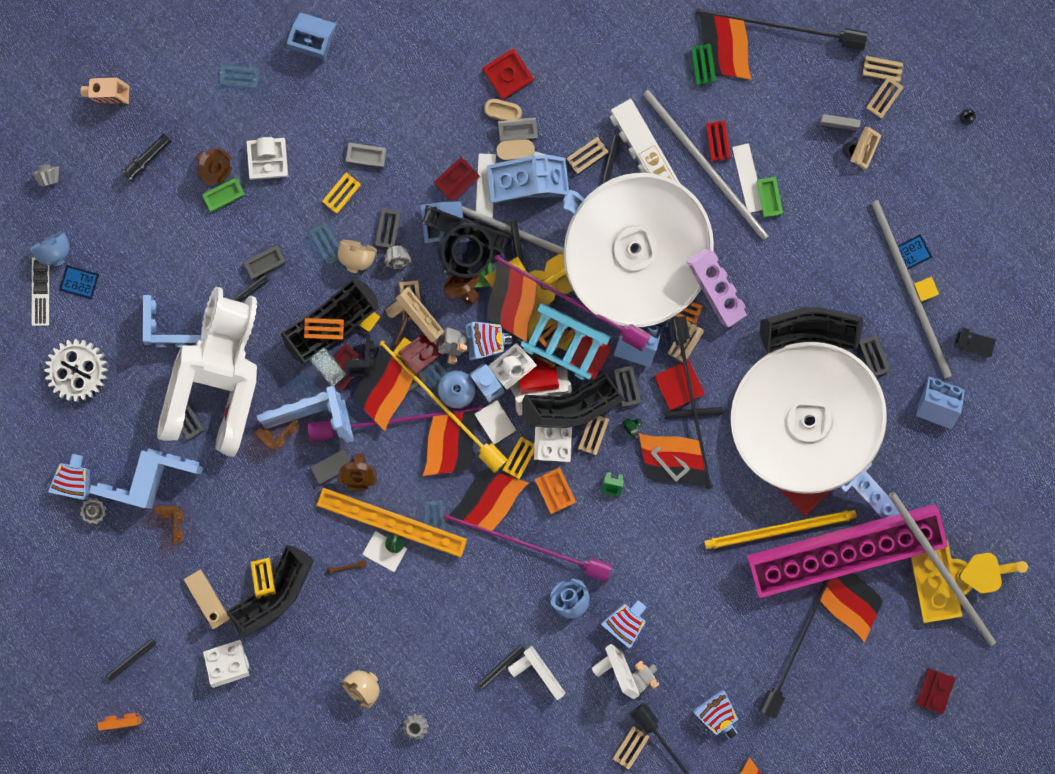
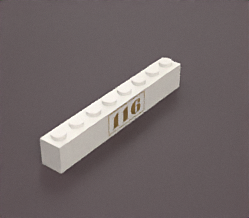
M632 99L611 109V116L609 118L612 124L620 129L619 135L624 143H628L630 147L628 151L632 158L638 160L640 172L661 175L680 184Z

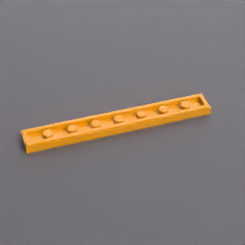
M326 488L322 489L316 505L458 557H462L468 540Z

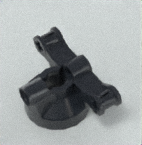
M426 205L427 210L420 223L445 231L440 239L438 248L440 262L443 264L442 272L455 277H473L479 275L488 267L492 260L493 250L506 253L505 247L508 239H511V235ZM462 238H468L467 250L462 255L463 258L461 260L455 257L457 242Z

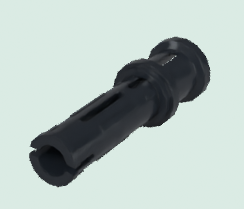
M163 133L138 158H133V162L120 171L133 183L134 179L142 171H146V166L172 141Z

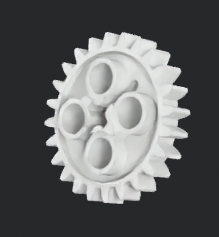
M77 339L74 340V344L67 340V346L60 343L61 349L53 348L56 354L48 355L52 359L51 362H45L50 366V368L44 370L50 373L45 379L52 380L48 386H55L54 393L61 391L59 395L61 398L67 394L66 399L68 401L74 397V401L78 402L79 396L85 401L87 394L93 398L92 391L99 393L98 385L104 386L101 380L107 379L103 375V372L108 371V369L103 368L107 361H101L105 355L97 354L100 350L99 348L92 350L94 345L92 343L86 346L85 340H82L81 344H79ZM75 352L77 359L74 362H70L69 355ZM62 361L91 376V379L89 380L62 365ZM93 362V370L87 372L85 369L86 364ZM66 369L67 377L61 379L59 373L61 370ZM82 378L84 385L82 388H77L76 381Z

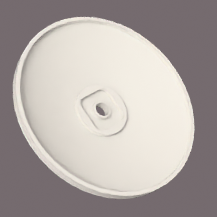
M632 173L613 178L591 192L580 204L571 219L564 244L565 270L570 285L579 300L590 311L607 318L617 325L629 326L633 324L636 327H646L664 322L685 309L701 290L686 260L703 249L713 251L714 242L711 224L698 199L683 185L672 179L651 173ZM633 243H637L639 246L635 253L630 251ZM711 267L706 270V275L709 274Z
M802 342L787 345L784 348L774 350L760 359L751 367L739 384L731 410V428L734 442L748 467L772 486L795 493L812 494L825 492L843 486L856 478L868 467L878 453L883 442L887 424L884 395L879 382L871 370L852 353L837 346L819 342ZM808 417L815 418V423L811 426L805 424V419Z

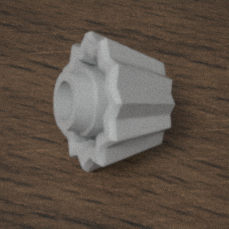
M50 164L41 165L39 170L34 171L32 175L40 186L50 185L58 182L59 167H50Z
M397 245L387 250L385 258L386 267L401 269L411 262L405 247Z
M89 498L88 501H83V506L80 507V515L83 517V521H87L89 525L92 523L97 525L99 521H103V517L106 515V507L103 506V501H99L97 498Z
M414 713L412 716H407V720L403 721L404 726L402 729L404 730V735L408 736L409 740L414 739L417 741L418 739H423L425 734H428L427 729L429 726L426 724L427 719H423L422 715L417 716Z

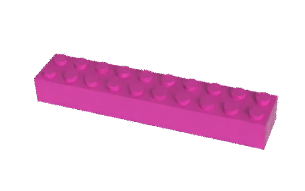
M935 504L908 511L934 551L948 547L940 512ZM897 514L747 555L757 594L759 598L924 554L926 551L903 517Z

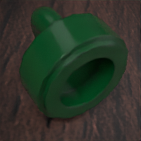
M627 418L622 424L631 437H635L639 434L638 428L642 426L643 422L641 419L631 420Z
M392 534L386 539L385 547L391 553L401 552L404 548V540L401 536Z

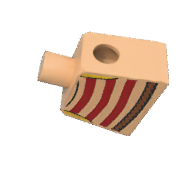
M94 78L89 80V85L81 86L82 97H89L97 103L129 104V85L118 78Z

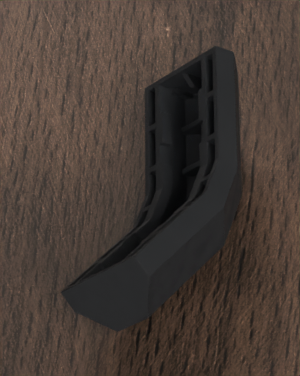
M353 278L325 303L281 332L285 347L295 360L303 365L341 339L304 338L305 318L343 319V337H345L379 308L377 297L367 284L358 278ZM309 323V326L340 327V324ZM308 330L309 334L339 335V331Z
M803 307L760 320L759 333L767 352L801 342H820L856 351L862 333L863 318L822 307Z
M604 372L575 391L565 395L544 396L525 394L522 400V417L529 427L569 428L593 420L624 401V398Z
M286 545L273 573L276 594H268L266 597L262 595L258 599L254 594L227 610L229 618L243 638L282 616L294 603L314 562L308 553L294 546Z

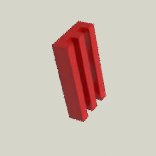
M725 120L706 123L711 161L730 159ZM718 126L722 128L725 155L722 154ZM711 127H714L718 156H715Z

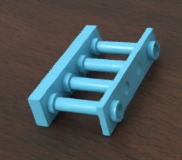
M541 303L537 310L541 312V318L529 342L522 341L521 346L524 347L523 350L532 355L535 352L575 372V376L582 380L590 379L592 374L587 372L599 346H602L603 343L607 345L611 336ZM553 318L558 321V327L546 351L535 345L547 321ZM569 326L575 329L574 333L576 334L562 360L552 354L565 328L567 329ZM587 335L593 338V343L579 368L571 364L570 361L582 337Z

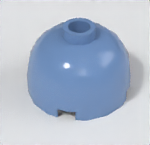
M59 232L45 238V241L41 243H36L30 250L35 259L41 264H53L56 267L65 262L64 258L70 251V243L65 232Z
M454 370L446 373L441 378L438 384V394L440 400L446 406L460 409L472 402L476 394V385L469 374Z
M571 579L572 581L567 583L565 581L560 582L554 587L550 595L552 598L550 602L554 610L560 616L568 619L577 618L585 613L590 602L586 586L576 579Z

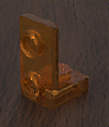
M294 419L275 440H273L275 436L267 428L265 430L259 428L255 434L270 449H280L286 442L284 439L287 435L290 434L292 436L299 427L297 425L300 422Z
M155 506V514H160V518H172V514H174L173 545H180V541H183L184 531L181 529V522L184 521V510H181V506Z

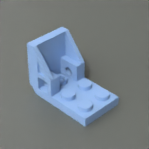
M542 154L487 165L491 203H500L524 197H564L569 193L566 158Z

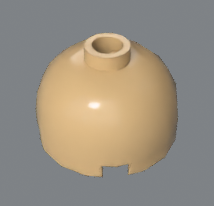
M342 240L338 247V259L342 265L347 267V271L358 273V270H365L372 265L377 250L370 245L366 247L360 245L361 243L357 241Z
M354 671L341 681V683H344L342 686L347 694L354 701H361L360 706L365 709H369L378 699L380 693L377 683L378 678L372 672Z

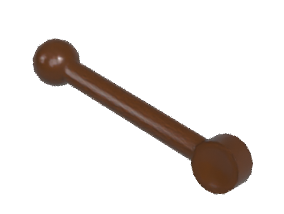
M406 311L404 312L405 317L394 347L399 345L408 317H410Z
M526 352L527 355L549 364L550 368L556 366V363L553 361H549L535 353L532 355Z
M360 560L359 563L336 568L328 567L327 573L333 574L340 570L359 566L365 567L367 563L365 560Z

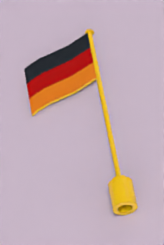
M380 341L379 347L381 348L375 358L374 369H370V376L363 377L353 399L386 431L391 416L405 398L414 379L481 448L479 450L481 454L478 457L494 473L498 471L508 459L492 443L490 445L487 443L483 445L384 344L385 341Z

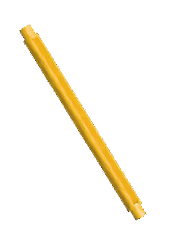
M845 510L844 512L711 538V540L704 541L706 549H716L718 547L839 522H848L851 519H856L857 515L855 510Z

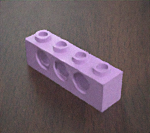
M703 249L686 260V263L721 324L729 328L747 316L744 310L746 306L741 299L737 298L735 294L737 291L733 284L729 283L726 279L728 275L724 268H720L717 263L719 259L715 252ZM711 267L712 272L706 275V270ZM721 283V288L715 291L716 285ZM727 299H730L729 305L725 307V301Z

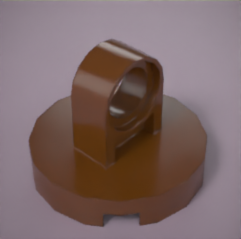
M212 148L206 153L200 151L195 158L199 161L197 166L198 177L210 186H213L215 183H222L232 170L230 166L232 157L221 148Z
M479 275L469 278L451 276L444 283L445 289L443 291L447 297L456 298L460 296L466 304L472 306L479 299L474 289L479 281Z
M355 454L354 462L340 467L338 480L340 484H347V488L350 490L365 491L368 490V486H375L377 473L374 468L365 464V454Z

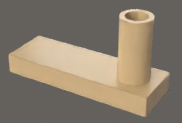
M409 287L404 289L395 298L397 301L386 309V313L390 318H394L405 310L431 343L444 332Z
M201 569L184 579L212 629L230 620Z

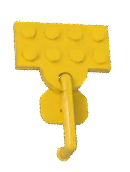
M559 254L548 260L545 271L534 270L528 273L561 293L567 294L573 291L565 270L564 254ZM519 257L508 262L528 273ZM496 270L485 276L492 289ZM537 284L535 306L528 326V340L531 338L541 318V312L537 311L540 304L549 305L556 296L552 291L542 289L539 284ZM553 318L548 320L543 331L557 323V320Z
M949 544L946 548L935 550L964 595L972 587L980 593L996 591L1002 584L1000 574L1016 571L1024 573L1028 570V565L1024 561L998 565L996 556L991 553L974 555L967 564L960 559H951ZM924 553L911 557L923 623L962 617L959 600L928 554Z

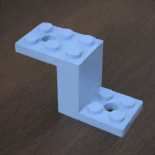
M148 448L147 452L141 451L130 491L116 488V491L112 490L113 486L98 483L97 486L91 485L89 493L152 509L164 465L202 475L204 467L199 466L200 462L186 458L185 462H182L179 456L167 453L166 457L162 456L163 452Z

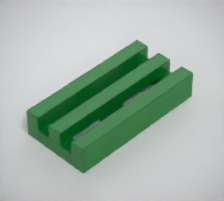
M711 44L692 46L697 85L716 82ZM705 49H707L711 73L710 79H708L704 55ZM699 50L704 80H701L697 56V51Z

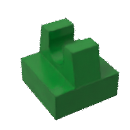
M607 472L601 493L620 497L624 483L623 475L619 474L618 479L611 478L610 472Z

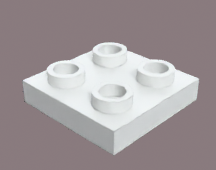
M263 137L247 141L250 180L288 177L285 138Z
M516 343L492 362L488 368L507 390L537 365Z
M535 427L534 460L570 462L572 427Z
M241 640L203 652L212 688L250 676L248 671L249 663Z

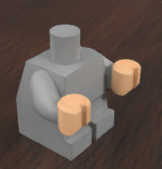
M447 327L439 337L438 353L449 354L447 362L454 365L457 362V357L454 356H460L465 351L469 352L467 337L459 331Z
M640 661L634 666L636 671L631 674L639 693L647 687L655 689L659 685L656 682V677L653 675L658 670L654 664L648 668Z

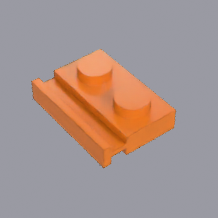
M560 467L535 479L551 514L576 503Z
M136 713L124 714V718H117L116 715L106 716L105 720L98 722V730L139 725L142 723V715L136 716Z

